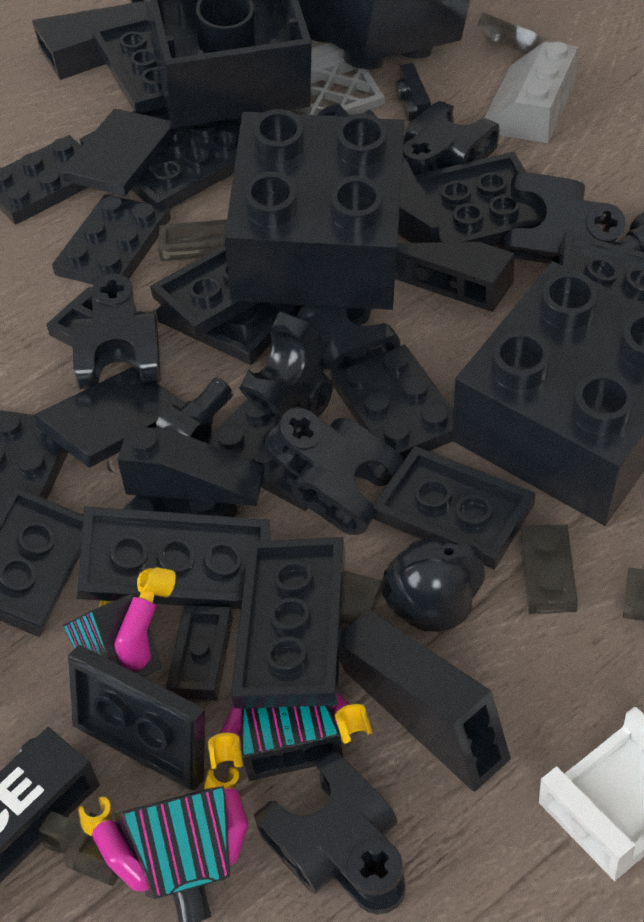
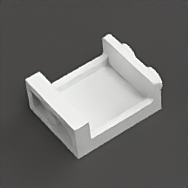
M633 707L626 713L624 725L620 730L565 774L556 766L541 778L539 804L614 881L644 857V714L637 707Z

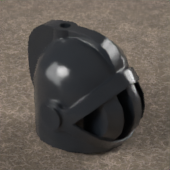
M428 537L412 542L406 550L393 558L388 564V568L384 571L381 583L382 595L394 613L405 619L413 627L423 631L437 632L455 628L468 617L472 610V599L484 582L485 566L482 552L476 546L453 544L443 538Z

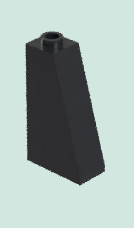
M145 1L33 20L32 23L39 49L59 80L105 65L104 59L93 42L91 30L146 16Z
M369 609L341 631L340 661L345 673L467 787L475 792L511 760L490 689Z

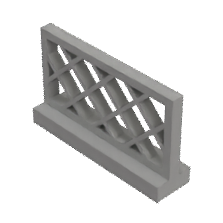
M329 42L312 48L311 84L321 80L327 81L323 88L311 85V96L318 97L314 105L310 104V107L288 111L293 112L297 110L309 115H317L324 109L321 106L326 99L340 103V106L349 115H353L384 105L385 97L367 69H360L347 64L343 59L344 50ZM351 70L356 71L354 78L340 75ZM333 83L349 87L346 94L334 92L330 89ZM357 89L368 92L371 96L360 99L353 97V94Z

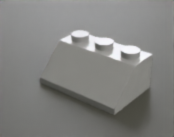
M544 41L509 67L484 117L499 123L500 136L549 143L576 83L578 46L566 45L563 42Z

